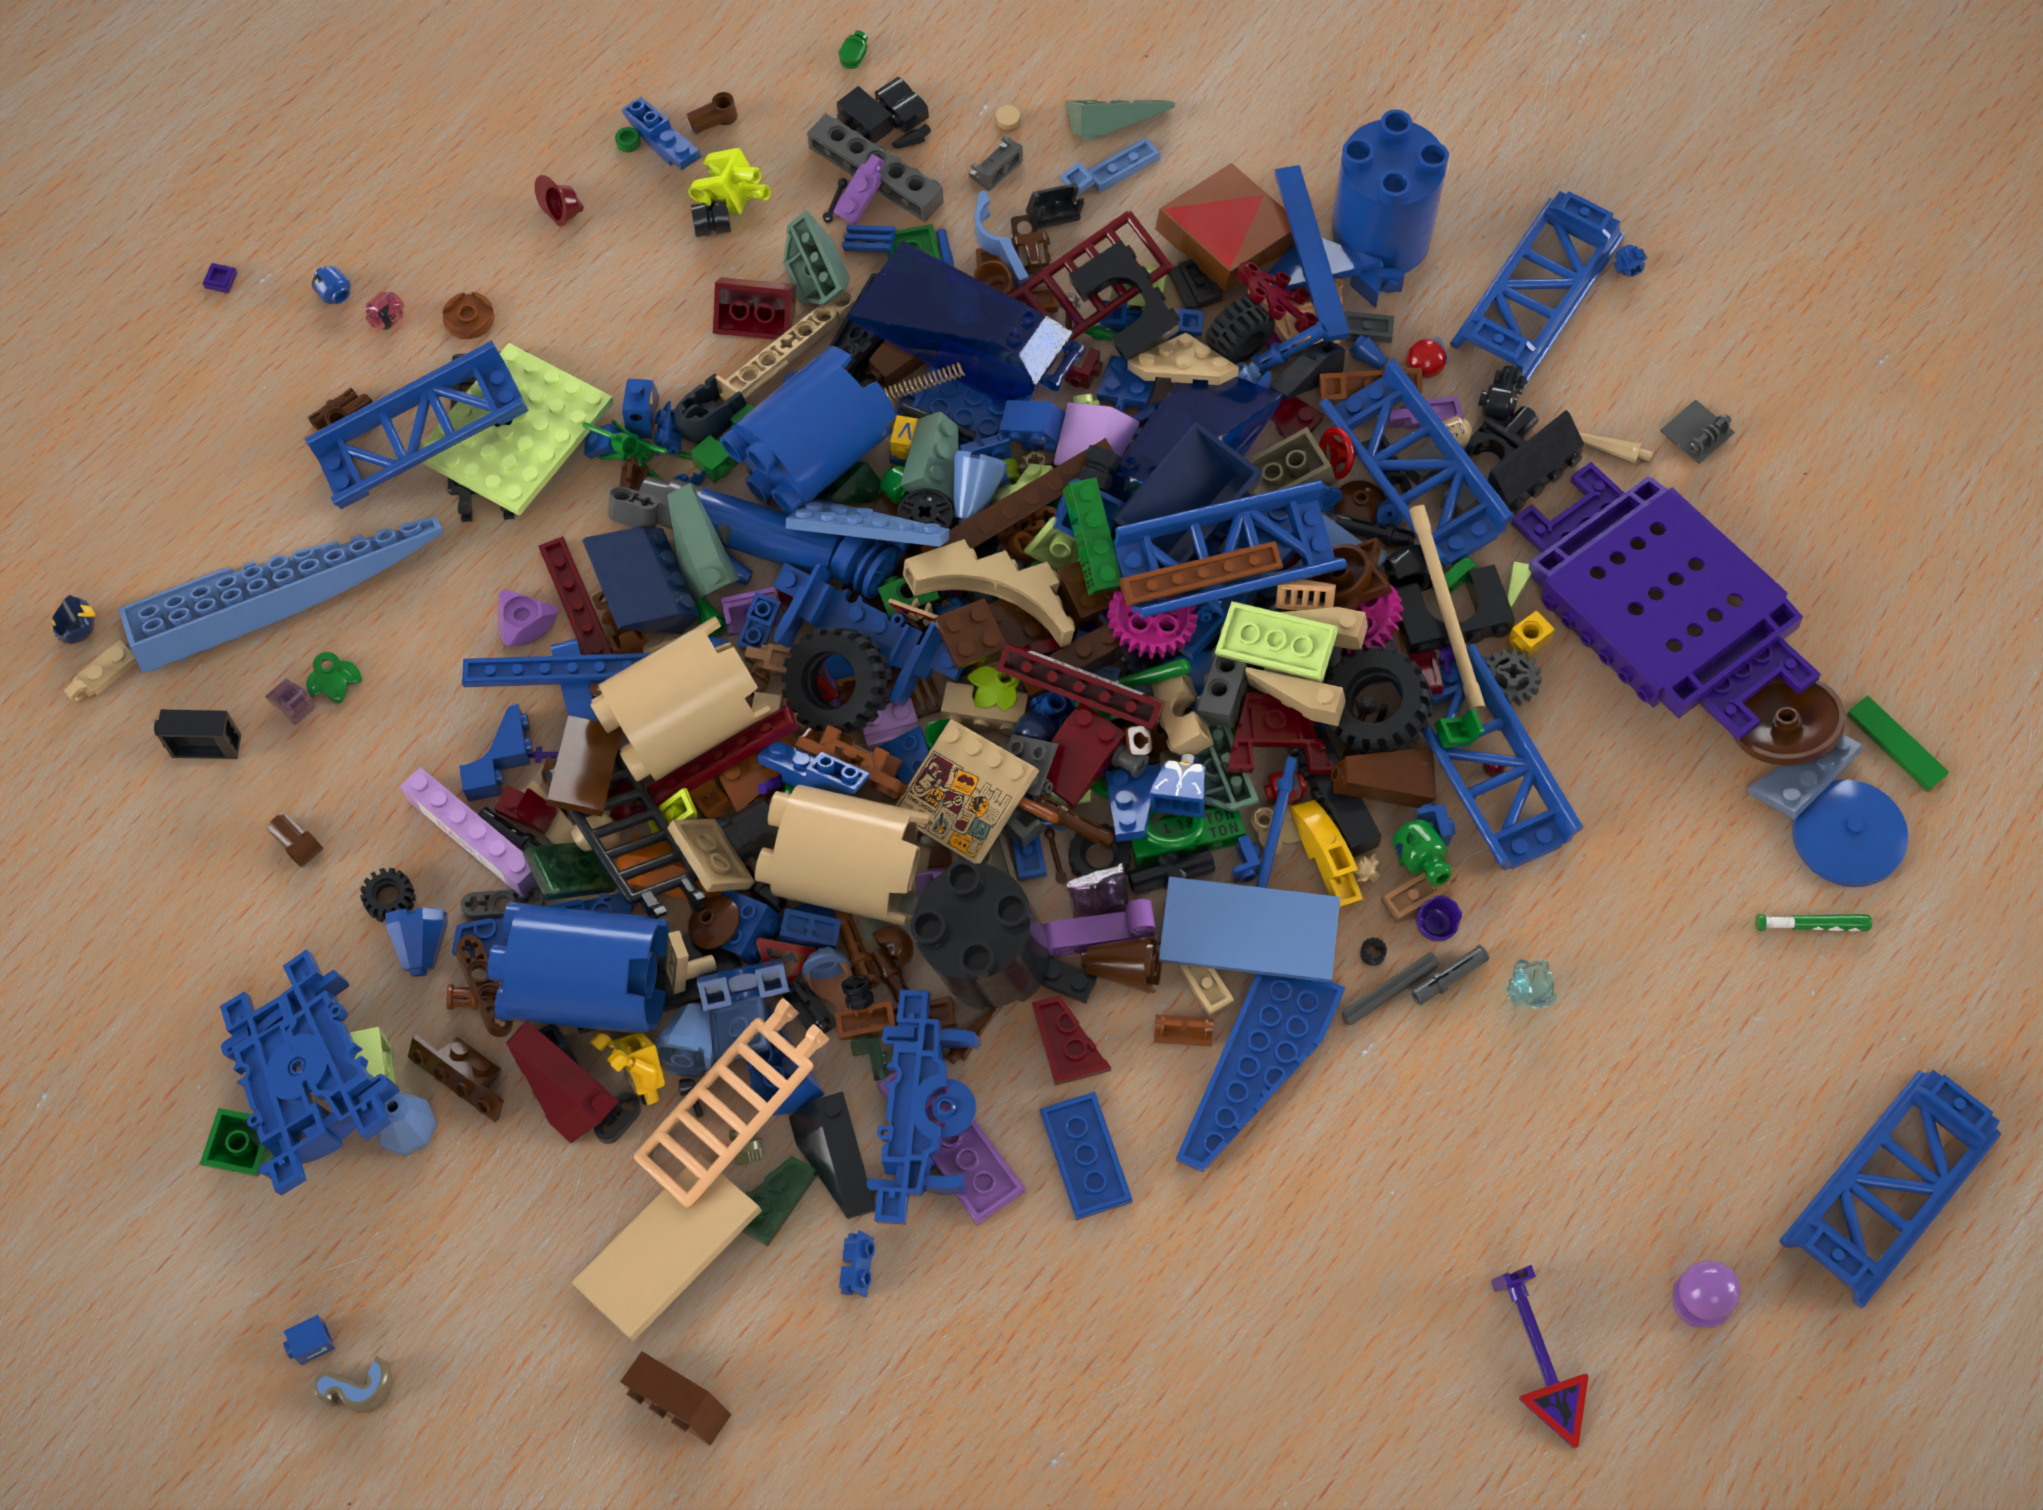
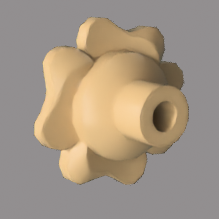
M1375 854L1356 858L1355 863L1358 870L1353 874L1357 884L1359 882H1366L1368 879L1376 882L1380 878L1381 874L1376 870L1379 861Z

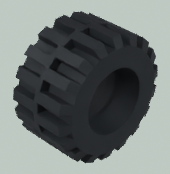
M1242 297L1229 304L1216 316L1207 330L1205 336L1206 344L1235 365L1239 362H1245L1253 354L1259 352L1269 340L1275 328V320L1259 303H1255L1250 297Z

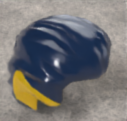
M68 595L52 617L55 626L52 625L51 630L55 633V637H58V640L63 641V643H80L93 631L95 613L86 600Z

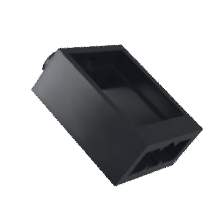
M160 709L159 720H155L154 723L155 736L159 738L163 747L166 748L172 758L238 759L242 734L227 711Z

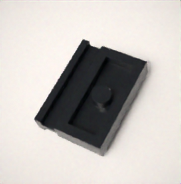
M1192 259L1178 263V266L1173 267L1172 271L1168 273L1186 309L1191 310L1195 307L1199 309L1222 301V294L1217 284L1204 274Z

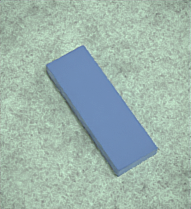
M1146 137L1088 169L1087 171L1095 180V184L1092 186L1098 193H1101L1160 160L1161 154Z

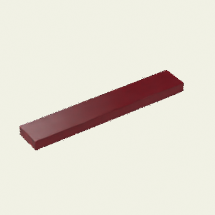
M562 536L539 545V550L583 655L613 654L607 644L608 641L564 537Z
M788 705L778 709L646 787L648 793L659 807L682 788H687L688 792L778 741L798 729L792 709Z

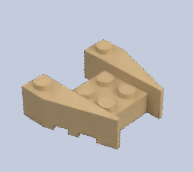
M1341 607L1279 612L1337 626L1339 630L1334 646L1352 650H1360L1362 648L1368 628L1365 612ZM1246 667L1245 672L1249 685L1265 694H1270L1280 700L1285 706L1296 709L1304 717L1312 721L1335 726L1339 725L1346 702L1342 687L1324 684L1323 680L1318 681L1269 668H1264L1263 671Z

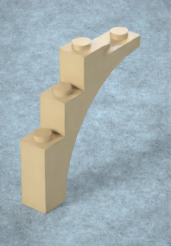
M965 539L905 559L903 576L914 596L942 590H967L993 595L1019 606L1034 616L1052 634L1060 647L1071 644L1073 632L1075 631L1074 622L1070 616H1066L1063 610L1061 599L1057 595L1060 578L1058 573L1051 569L1048 562L1019 571L1016 561L1010 559L1006 550L977 560L974 549L969 548Z

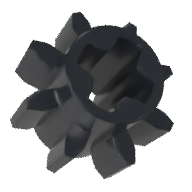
M1506 366L1502 371H1496L1493 384L1512 388L1516 396V393L1522 394L1526 377L1521 376L1522 372L1519 368Z

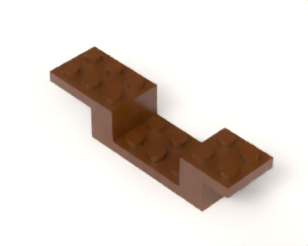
M1080 561L1056 571L1060 578L1057 595L1061 599L1066 616H1070L1073 620L1075 629L1095 622L1103 611L1109 609L1110 600H1113L1114 592H1120L1119 587L1113 591L1089 596ZM985 598L935 617L933 620L956 670L971 664L974 670L1000 660L1004 646L1007 643H1014L1024 647L1030 643L1053 637L1034 616L1004 599L987 604Z

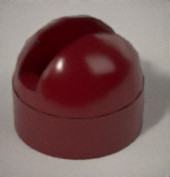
M1483 763L1484 772L1491 777L1504 773L1506 766Z

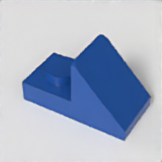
M1375 268L1360 271L1361 274L1351 276L1350 286L1372 306L1377 307L1379 291L1387 293L1402 292L1404 269L1382 268L1376 270Z

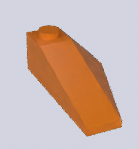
M633 834L629 841L644 837V835ZM663 841L619 857L616 866L621 871L673 852V849L669 843ZM679 861L626 881L631 888H635L638 891L687 873V870ZM700 880L695 881L697 886L706 893L707 898L720 896L723 892H707ZM680 887L658 895L688 901Z

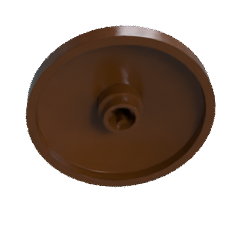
M1778 677L1743 703L1761 720L1759 726L1739 741L1734 736L1733 738L1744 752L1762 762L1783 766L1809 763L1829 753L1840 741L1845 726L1844 706L1836 692L1820 680L1799 695L1784 680Z

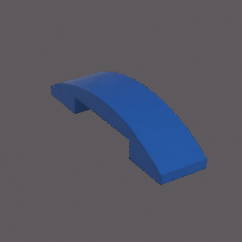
M1102 300L1105 303V305L1110 302L1107 300ZM1125 303L1101 320L1099 324L1120 333L1136 322L1144 310L1127 309V303ZM1179 308L1177 314L1180 318L1178 322L1179 331L1167 340L1184 333H1188L1192 337L1202 336L1204 311Z

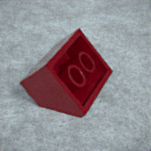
M720 277L715 282L713 333L777 340L792 328L796 304V284Z

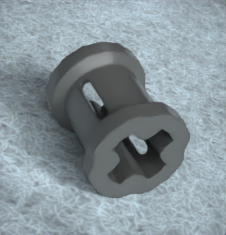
M1122 743L1114 752L1111 763L1115 767L1121 766L1130 771L1133 777L1138 778L1147 766L1148 756L1129 755L1127 744Z

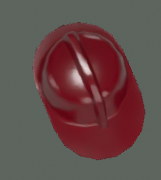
M540 175L536 178V199L542 210L559 227H563L567 220L574 218L577 213L583 211L584 206L577 198L576 192L571 186L557 185L546 175Z

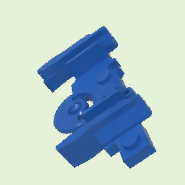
M784 563L772 587L794 598L776 629L774 641L786 648H792L804 619L816 626L817 629L849 628L857 630V633H865L871 637L870 642H877L882 650L879 654L887 656L889 664L885 665L886 669L891 671L895 668L901 669L892 694L887 699V701L900 706H904L912 695L919 677L929 680L933 670L958 681L964 667L956 670L944 643L941 642L942 638L934 622H931L920 645H918L923 632L908 625L907 618L904 615L895 613L890 619L889 615L866 604L865 598L860 595L856 602L850 603L849 597L852 591L848 589L840 591L829 585L832 573L820 564H816L811 575H808ZM831 655L824 661L828 673L836 681L855 676L851 663L842 655Z
M900 990L897 1013L898 1026H886L883 1029V1042L887 1046H894L893 1058L887 1065L889 1071H897L898 1076L894 1081H885L889 1088L886 1119L889 1121L890 1127L887 1125L880 1126L877 1130V1135L883 1142H887L882 1147L881 1156L885 1174L896 1175V1180L867 1178L868 1189L878 1191L874 1219L876 1223L906 1225L909 1195L922 1196L925 1192L954 1195L963 1194L966 1191V1186L964 1185L966 1177L963 1174L930 1176L931 1167L934 1166L931 1156L939 1153L942 1138L955 1137L966 1131L972 1124L976 1114V1101L971 1090L960 1081L948 1079V1066L943 1061V1048L970 1047L979 1050L981 1044L980 1039L974 1032L961 1029L941 1030V1023L938 1019H928L931 998L929 991ZM948 1088V1093L939 1095L932 1104L934 1117L938 1121L945 1123L944 1128H941V1126L935 1125L929 1120L926 1107L933 1093L940 1089ZM944 1102L951 1104V1108L947 1112L941 1111V1105Z

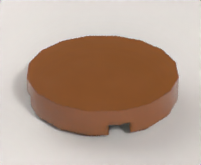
M464 292L449 299L443 308V322L451 335L459 339H473L480 337L490 329L495 316L492 304L485 296L476 292L465 295Z

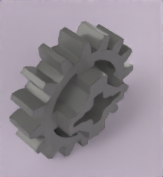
M1504 648L1500 656L1494 652L1491 659L1486 660L1485 663L1508 702L1511 704L1512 701H1515L1518 706H1521L1523 698L1530 702L1533 694L1537 695L1542 681V677L1538 676L1541 667H1534L1535 658L1526 659V651L1518 655L1517 649L1513 648L1512 653L1508 654Z

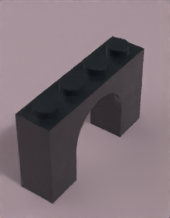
M1120 240L1071 272L1069 280L1083 302L1115 284L1130 285L1141 293L1145 300V308L1142 315L1132 325L1112 337L1114 347L1126 365H1128L1129 359L1154 348L1179 331L1178 322L1180 318L1173 308L1168 309L1163 301L1166 298L1158 286L1153 288L1149 282L1151 276L1144 266H1138L1134 260L1137 256L1131 246L1127 245L1125 247Z
M1495 564L1469 570L1465 584L1474 605L1475 613L1468 620L1459 623L1464 642L1476 644L1485 638H1501L1508 635L1514 626L1515 617ZM1418 583L1394 587L1398 592V596L1402 599L1399 604L1404 608L1402 612L1398 613L1403 620L1397 622L1407 655L1451 646L1444 622L1430 614Z

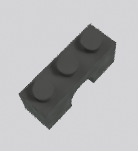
M1427 441L1406 459L1446 458L1437 447ZM1405 470L1407 477L1416 485L1443 471ZM1454 476L1442 483L1448 488L1443 494L1440 506L1442 509L1444 508ZM1464 482L1452 515L1453 519L1458 518L1480 504Z

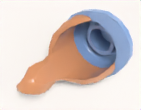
M831 947L819 948L811 953L803 964V978L817 997L831 1002L833 1011L849 1009L845 1002L847 995L843 993L841 984L845 979L853 976L852 964L846 955Z

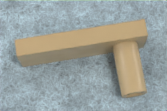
M680 931L668 933L665 971L674 994L685 991L686 980L717 971L712 954L688 961V953Z

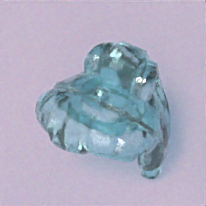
M1519 959L1513 967L1512 978L1509 979L1508 986L1506 987L1507 997L1513 1005H1527L1533 1009H1545L1556 1002V994L1553 992V975L1546 960L1528 962L1527 960Z

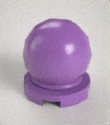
M1710 1260L1696 1262L1689 1266L1673 1287V1307L1680 1319L1688 1325L1702 1328L1709 1327V1329L1715 1328L1724 1323L1738 1306L1741 1294L1740 1283L1733 1270L1721 1262Z

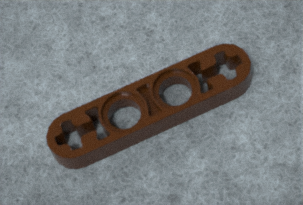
M471 935L465 936L457 943V959L486 1029L495 1037H504L512 1031L513 1021L501 1020L502 1022L505 1021V1025L500 1027L498 1023H495V1002L488 1004L481 999L485 993L497 995L500 984L498 981L489 980L488 975L480 980L475 979L471 975L475 969H483L487 972L488 956L480 939ZM469 946L471 950H474L475 960L472 962L470 953L468 951H465V947Z

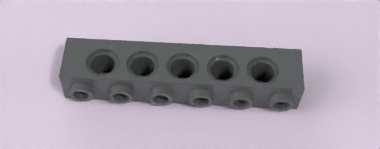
M825 114L807 132L808 144L811 150L854 176L862 163L866 164L872 154L885 161L879 172L882 175L880 179L882 183L877 192L922 221L926 222L944 203L943 187L936 180H930L922 175L917 168H911L902 162L898 156L889 154L879 144L870 142L860 132L853 131L845 126L838 118Z

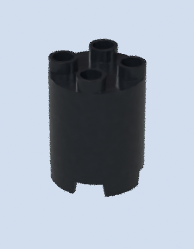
M962 859L953 862L946 871L934 878L922 892L916 904L914 916L910 923V930L921 954L957 999L968 1006L984 1010L985 1007L1003 1006L1017 1000L1024 1002L1038 990L1050 966L1048 938L1045 928L1025 892L1013 877L994 866L973 863L972 861Z

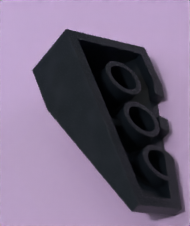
M843 1091L814 1099L788 1116L796 1146L808 1160L812 1169L826 1186L846 1218L850 1219L874 1212L876 1208L871 1190L867 1187V1176Z

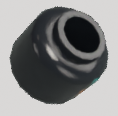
M1491 384L1487 391L1482 390L1478 406L1483 407L1482 415L1484 417L1492 416L1498 421H1506L1508 417L1514 415L1518 397L1515 396V391L1512 388Z

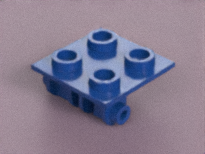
M921 726L878 747L889 752V755L903 761L895 779L907 786L929 754Z

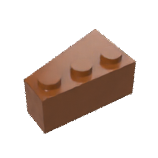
M791 734L778 740L798 749ZM762 750L716 776L723 793L730 800L734 813L761 797L766 802L776 791L780 792L785 787V785L780 786L766 794H761L758 791L759 784L781 774L758 763V754Z

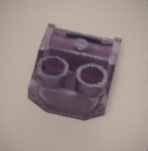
M1123 864L1095 871L1067 882L1073 918L1125 912L1126 904L1129 903Z

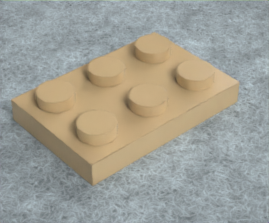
M715 819L672 820L667 829L707 892L751 888L755 882Z

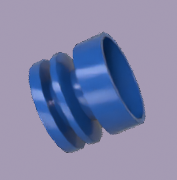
M846 536L837 548L829 570L833 578L847 586L853 584L855 591L862 592V595L871 600L880 594L878 587L884 585L883 581L894 575L899 561V551L891 546L888 547L882 541L876 543V539Z

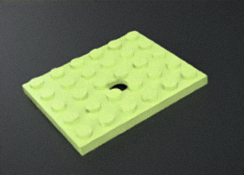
M508 343L500 352V355L504 359L529 411L513 419L509 426L501 425L497 428L492 425L422 463L520 516L591 431L583 427L582 424L586 422L595 426L614 401L612 396ZM476 380L466 393L485 399ZM457 402L447 415L454 430L457 431L491 412ZM440 423L420 445L419 450L445 437Z

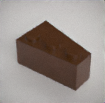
M641 1351L620 1381L629 1390L626 1395L640 1405L643 1401L650 1405L648 1409L662 1419L667 1416L678 1429L685 1433L689 1431L708 1445L713 1443L731 1416L729 1411L709 1391Z

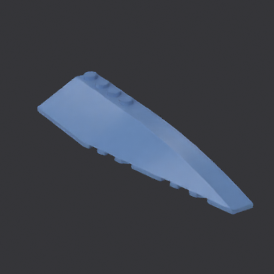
M436 516L402 524L400 530L397 531L386 528L378 530L376 536L363 539L362 535L351 537V542L339 545L338 541L297 550L293 553L292 557L288 558L281 555L270 557L268 563L256 565L255 561L245 563L243 565L244 569L232 571L231 567L221 569L118 608L130 648L142 673L156 671L163 665L184 660L189 655L200 651L210 650L220 643L236 640L241 635L297 614L336 596L415 552L441 535L443 530Z

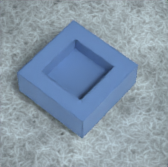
M1080 162L1059 176L1064 185L1077 184L1079 189L1076 197L1095 184L1094 178Z

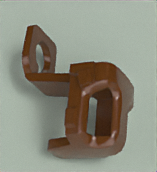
M1028 215L1012 217L1011 229L1013 238H1011V243L1019 259V246L1025 247L1028 265L1023 267L1027 274L1039 273L1048 267L1051 261L1048 252L1050 239L1047 232H1038V229L1035 228ZM1022 221L1030 223L1032 230L1030 233L1020 234L1017 230V225ZM1040 243H1043L1046 263H1041L1039 253Z
M603 591L595 594L592 599L596 608L604 611L614 630L612 634L606 636L610 650L614 651L615 654L644 653L643 648L649 642L648 633L646 631L618 629L608 603L601 602L605 597Z
M1131 724L1120 728L1125 732V744H1127L1129 755H1146L1150 753L1151 757H1148V763H1154L1159 760L1161 752L1169 749L1166 743L1168 735L1166 733H1157L1156 728L1152 730L1144 726H1133Z

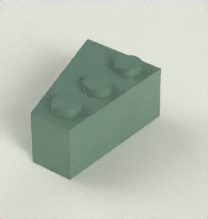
M937 412L917 420L900 486L910 493L921 489L938 491L945 495L952 504V507H954L955 452L958 451V425L942 412Z

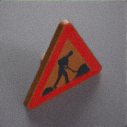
M765 938L756 939V945L762 962L779 958L783 959L788 986L802 972L803 964L807 961L809 955L817 951L815 947ZM777 994V995H774V996H775V997H780L782 994Z

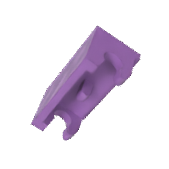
M774 587L721 598L729 636L741 633L747 620L745 616L756 592L777 600ZM780 612L778 613L774 627L778 626L781 621Z

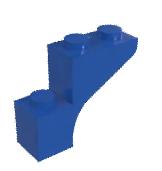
M519 704L511 705L507 708L489 751L477 761L459 766L462 789L468 802L501 796L500 785L504 784L502 770L530 765L529 754L534 753L531 738L526 737V730L530 729L527 713L522 714Z

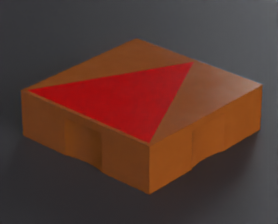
M1230 163L1161 207L1155 227L1156 231L1180 252L1190 257L1199 269L1223 291H1227L1241 282L1236 275L1240 263L1252 262L1259 267L1274 260L1295 244L1285 209L1233 163Z

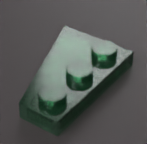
M791 1156L764 1178V1182L751 1192L747 1191L745 1194L762 1211L742 1232L768 1247L818 1175L817 1170Z

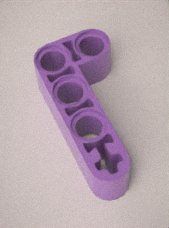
M1138 899L1127 903L1125 912L1057 920L1043 924L1048 938V956L1050 957L1082 954L1083 951H1087L1089 945L1155 936L1156 931L1152 904L1148 899Z

